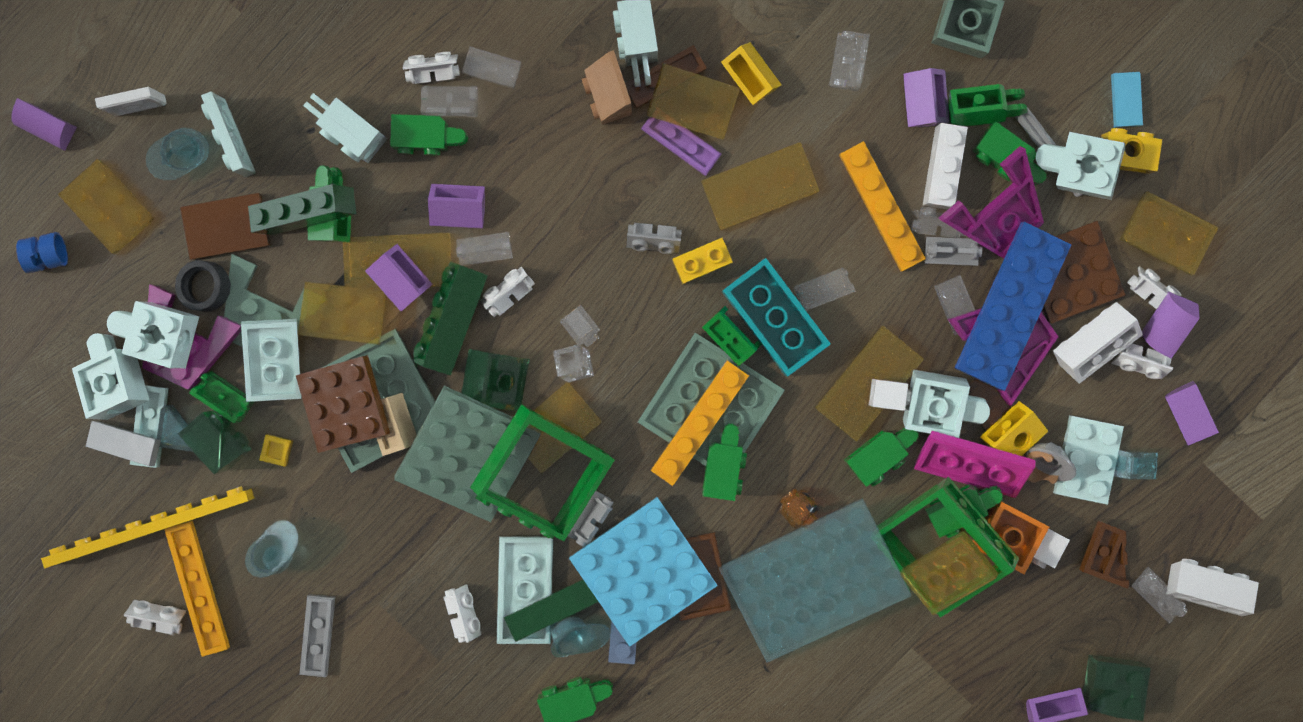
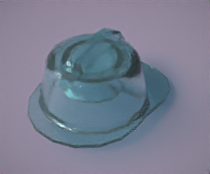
M180 128L162 137L148 149L146 165L149 172L156 178L175 180L206 161L209 154V144L199 131L192 128Z
M284 520L272 524L248 549L245 557L247 570L253 576L260 578L280 574L285 571L290 565L292 555L297 548L298 531L291 522Z
M576 616L567 617L560 622L550 625L553 639L551 653L559 658L595 651L607 643L610 638V630L607 626L603 624H586Z

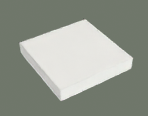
M150 87L95 98L98 109L114 116L161 107L167 104L165 95Z

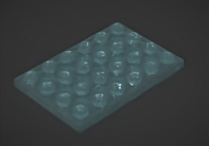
M863 498L719 567L767 663L912 596Z

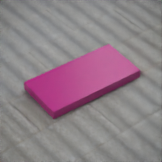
M931 431L915 461L914 469L943 478L949 477L951 480L982 489L997 485L1002 490L1003 495L1016 498L1035 469L1036 460Z

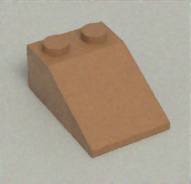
M613 50L584 70L586 78L581 79L586 94L592 93L595 102L590 104L594 119L600 118L602 125L632 115L630 97Z

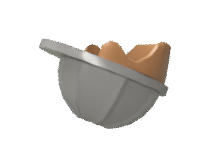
M1052 442L1036 444L1025 453L1026 458L1036 460L1035 469L1028 478V481L1032 483L1047 480L1055 484L1057 481L1072 480L1076 475V468L1068 459L1067 454L1060 446Z

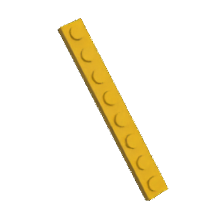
M241 486L226 491L227 497L218 499L217 495L201 499L202 505L194 508L191 503L177 507V513L167 516L166 511L150 516L152 522L142 524L141 520L126 524V530L118 533L116 528L100 533L101 538L94 541L91 540V537L80 539L74 542L76 547L66 549L65 545L50 549V555L41 558L44 569L255 499L252 488L243 491Z

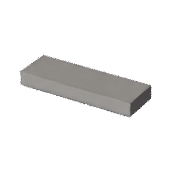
M92 421L86 447L143 465L155 466L161 440L100 421Z
M307 595L299 675L328 676L335 597Z

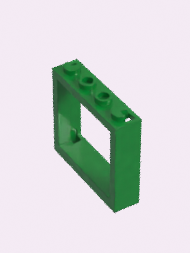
M521 404L470 488L477 494L475 499L481 501L484 505L489 507L492 503L498 506L497 510L509 518L515 515L520 518L518 521L530 529L536 526L541 529L540 533L545 537L553 539L555 536L565 541L615 459L602 449ZM529 424L592 459L553 522L490 489L491 484Z
M949 477L880 523L871 535L872 540L878 545L877 548L885 553L891 560L893 567L905 576L912 589L918 591L925 599L927 606L932 607L940 618L1012 573L1019 560V557ZM936 498L942 502L995 563V565L948 595L891 531L892 528Z

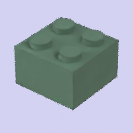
M944 0L931 43L981 59L984 58L990 51L1005 1Z

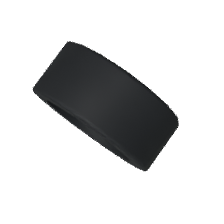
M195 260L187 263L180 269L176 277L175 290L178 299L187 308L210 312L219 309L226 302L230 294L231 283L227 272L222 266L215 262ZM201 270L210 272L215 283L211 297L204 302L196 300L191 289L195 275Z

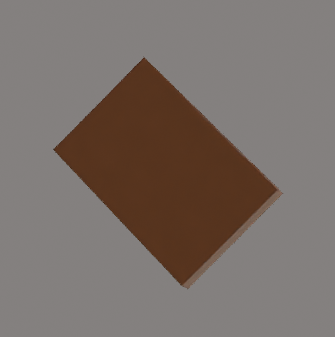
M261 193L180 207L190 260L271 246L269 235L251 233L248 206L262 203Z
M715 531L686 537V540L718 586L678 613L679 620L683 621L732 610Z

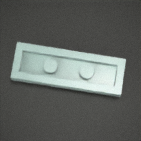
M145 385L149 401L136 407L134 432L159 439L161 442L155 466H147L134 461H130V465L157 468L160 467L169 388Z

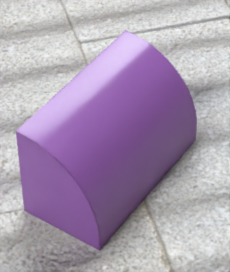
M929 68L903 74L908 127H925L939 125L940 123H950L945 70Z
M17 98L14 104L12 123L15 126L64 151L66 150L77 128L76 126Z
M431 184L428 197L430 226L483 228L485 187Z
M398 244L384 253L365 271L400 311L404 310L433 285Z
M1168 292L1142 330L1143 338L1157 352L1172 359L1199 320V305L1172 292Z
M1194 381L1174 389L1165 396L1187 445L1219 433Z
M1081 688L1028 699L1026 702L1029 722H1058L1088 715Z

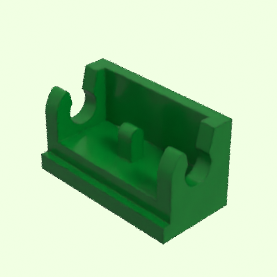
M724 306L702 328L740 366L762 344L759 341L753 344L727 317L725 313L729 309Z
M215 372L204 373L200 377L202 379L200 384L194 386L189 394L232 423L242 422L255 401L246 402L245 392Z

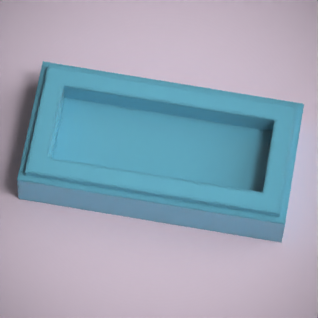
M1140 72L1113 73L1111 75L1114 128L1142 126Z

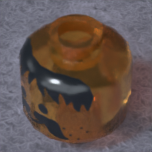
M795 488L780 500L782 504L780 513L791 527L799 528L803 525L807 529L818 519L815 514L819 510V505L806 490L798 491Z

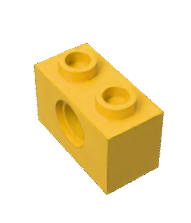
M1112 128L1111 132L1101 135L1103 139L1123 142L1125 146L1126 144L1133 146V157L1128 156L1124 151L1120 170L1146 174L1158 171L1162 139L1154 138V134L1147 132H1138L1137 135L1127 134L1128 130Z
M723 238L672 259L682 285L733 263Z
M1018 401L980 438L988 447L1022 456L1048 430L1031 409Z

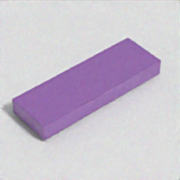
M658 107L641 128L642 131L704 176L708 174L721 156L720 152Z

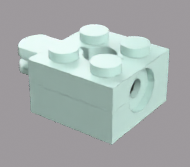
M650 0L617 2L618 10L613 11L615 31L622 35V37L617 38L620 60L625 59L626 67L632 66L635 87L641 86L638 65L640 64L643 65L645 84L651 85L648 63L658 62V48Z
M314 93L310 96L311 99L326 110L323 114L307 101L303 105L319 118L316 122L322 128L319 133L337 146L340 143L344 145L340 150L358 163L361 159L369 163L388 139L338 98H335L329 106Z
M1069 132L1066 147L1044 144L1036 153V161L1041 169L1059 173L1056 183L1058 189L1112 200L1125 151V143Z
M135 301L132 313L120 310L112 312L107 319V328L113 335L126 338L122 354L168 368H186L199 316L152 302Z
M97 333L90 336L87 340V347L91 360L72 368L86 419L108 420L149 401L138 359L122 354L123 349L116 348L112 335Z
M913 369L909 388L911 389V401L909 405H906L903 416L905 429L925 433L936 431L959 438L962 421L982 424L988 419L990 409L986 400L982 397L968 395L970 386L966 378Z

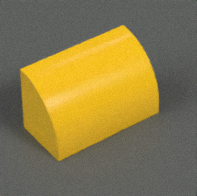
M751 42L741 45L721 61L752 105L760 102L782 85Z

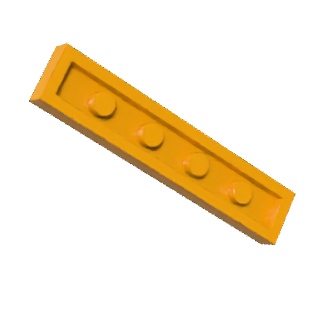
M863 141L840 153L841 160L899 270L902 272L925 260L923 252L865 142Z
M726 361L656 461L651 471L673 486L749 375L729 361Z
M193 520L165 528V534L202 657L229 649V641Z

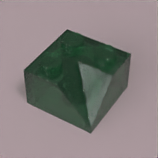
M215 410L202 412L178 433L214 475L228 471L252 450L248 445L250 443L248 438L242 432H236L230 425L232 422Z
M1089 655L1083 692L1086 709L1116 718L1143 721L1151 668L1139 661Z

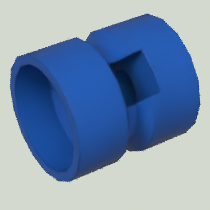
M58 232L43 234L39 237V240L36 237H29L17 241V257L25 273L43 271L45 266L52 269L67 264L68 254L66 245Z

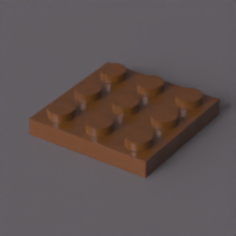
M1098 221L1055 236L1071 244V247L1043 306V311L1049 324L1125 296Z
M368 355L296 375L318 453L390 434Z

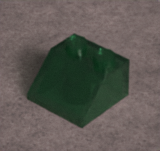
M469 349L461 393L492 408L518 411L523 400L530 359Z

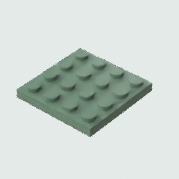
M397 329L324 366L327 367L368 355L380 398L384 399L403 393L416 435L435 403L434 397L418 367L413 362V358ZM377 438L338 448L351 473L383 457Z
M694 333L641 415L638 423L670 443L724 363L729 361L749 375V377L693 456L694 459L706 466L709 446L714 442L721 443L723 429L728 423L735 424L738 427L740 433L738 434V445L743 447L742 452L745 453L785 390L744 363L738 366L725 351L697 333Z
M444 386L394 476L395 481L491 522L498 506L491 503L488 507L475 499L477 494L470 486L513 417ZM531 425L527 426L491 484V490L506 497L541 435L539 429Z

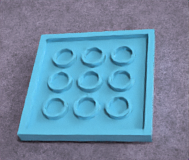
M658 497L569 557L629 647L718 586Z

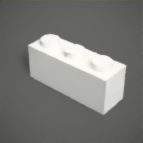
M940 123L935 127L923 206L948 210L955 204L968 127Z
M1116 302L1111 307L1103 310L1090 323L1081 327L1068 340L1063 341L1053 352L1059 365L1080 384L1143 334L1138 320Z
M1182 559L1180 562L1171 564L1166 595L1235 615L1246 616L1254 614L1259 583L1249 580V576L1245 574L1233 573V575L1224 573V569L1220 567L1207 566L1205 568L1198 566V562L1195 560Z

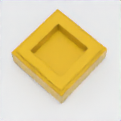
M266 434L259 460L286 467L293 440Z

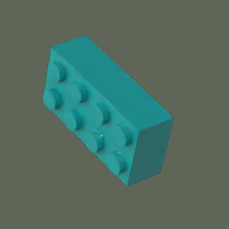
M766 258L721 291L782 373L787 377L831 344Z

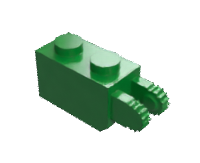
M1001 84L950 90L948 109L951 125L965 127L990 124L995 121L998 123L1005 122L1006 117L1023 115L1028 112L1027 105L1023 103L1007 105V102L1024 98L1025 92L1023 89L1018 88L1005 90Z
M391 114L390 147L398 150L397 154L414 155L415 150L424 151V155L440 156V151L447 152L448 146L460 145L461 147L468 142V135H466L467 133L462 128L448 127V124L440 116Z
M996 121L989 125L972 149L977 154L975 158L986 166L991 164L998 169L997 174L1000 177L1011 181L1000 166V163L1021 146L1026 149L1034 185L1043 183L1045 178H1047L1044 169L1042 170L1040 166L1033 162L1036 158L1035 149Z
M325 165L318 167L316 170L317 175L315 176V186H310L309 190L331 184L343 186V172L337 167L329 168V166ZM351 216L308 226V240L350 242Z
M728 423L723 429L721 443L714 442L709 446L702 496L735 501L736 495H741L743 479L738 478L740 468L745 469L747 453L742 452L743 447L738 445V434H740L738 427L735 424Z
M905 428L897 431L895 434L889 431H880L846 457L844 461L864 486L871 485L874 487L885 478L883 474L890 468L894 471L906 462L904 459L908 455L906 449L914 441L916 442L918 432Z
M970 484L959 488L984 518L989 515V508L996 506V504L1003 500L1002 490L997 485L990 486V488L986 487L980 491L977 490L976 486ZM938 498L925 506V510L939 538L945 535L947 538H950L961 532L960 528H962V525Z
M576 677L566 682L567 685L560 688L552 685L542 689V694L538 695L537 702L544 722H575L593 716L597 702L605 700V698L608 699L612 695L613 684L609 679L590 683L589 678L582 680V677Z

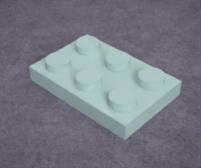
M213 92L201 95L204 101L201 108L205 117L208 120L211 119L215 129L212 130V134L218 145L221 144L225 154L222 155V158L228 170L232 169L233 172L245 177L255 174V169L226 100Z
M297 319L241 321L246 402L301 399L296 375L300 374Z
M1069 415L1062 449L1067 454L1068 459L1074 464L1076 475L1069 481H1057L1053 493L1108 504L1124 426Z

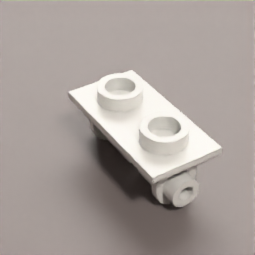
M439 52L435 54V57L424 58V55L408 57V60L403 64V70L409 69V71H405L406 82H412V84L431 82L430 72L435 71L436 81L455 79V76H460L459 66L453 65L457 63L458 54L451 55V52Z
M1139 266V276L1133 275L1127 282L1130 285V289L1144 300L1153 293L1155 296L1149 301V304L1156 309L1168 292L1181 296V293L1172 285L1166 287L1159 281L1161 278L1149 268L1144 270Z
M522 267L518 270L513 269L506 274L502 283L497 287H490L484 293L481 302L493 317L496 315L501 316L514 305L509 298L511 294L519 301L532 290V286L535 283Z
M1130 344L1111 362V364L1120 366L1125 371L1143 373L1151 379H1163L1173 370V367H1170L1171 358L1149 348L1146 350V355L1142 356L1143 347L1136 344Z
M465 584L457 589L453 588L444 591L446 596L443 598L448 614L457 613L458 615L457 618L450 620L454 637L458 638L459 643L465 641L467 643L481 635L480 622L475 614L473 597L469 592L468 585Z
M134 600L124 616L127 617L126 622L131 624V627L151 630L154 622L156 623L157 632L174 635L175 633L180 634L182 630V623L180 621L185 615L186 610L176 609L173 606L152 604L148 601Z

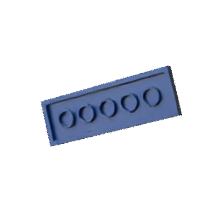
M1026 222L1020 223L955 365V369L1001 391L1006 390L1071 244Z

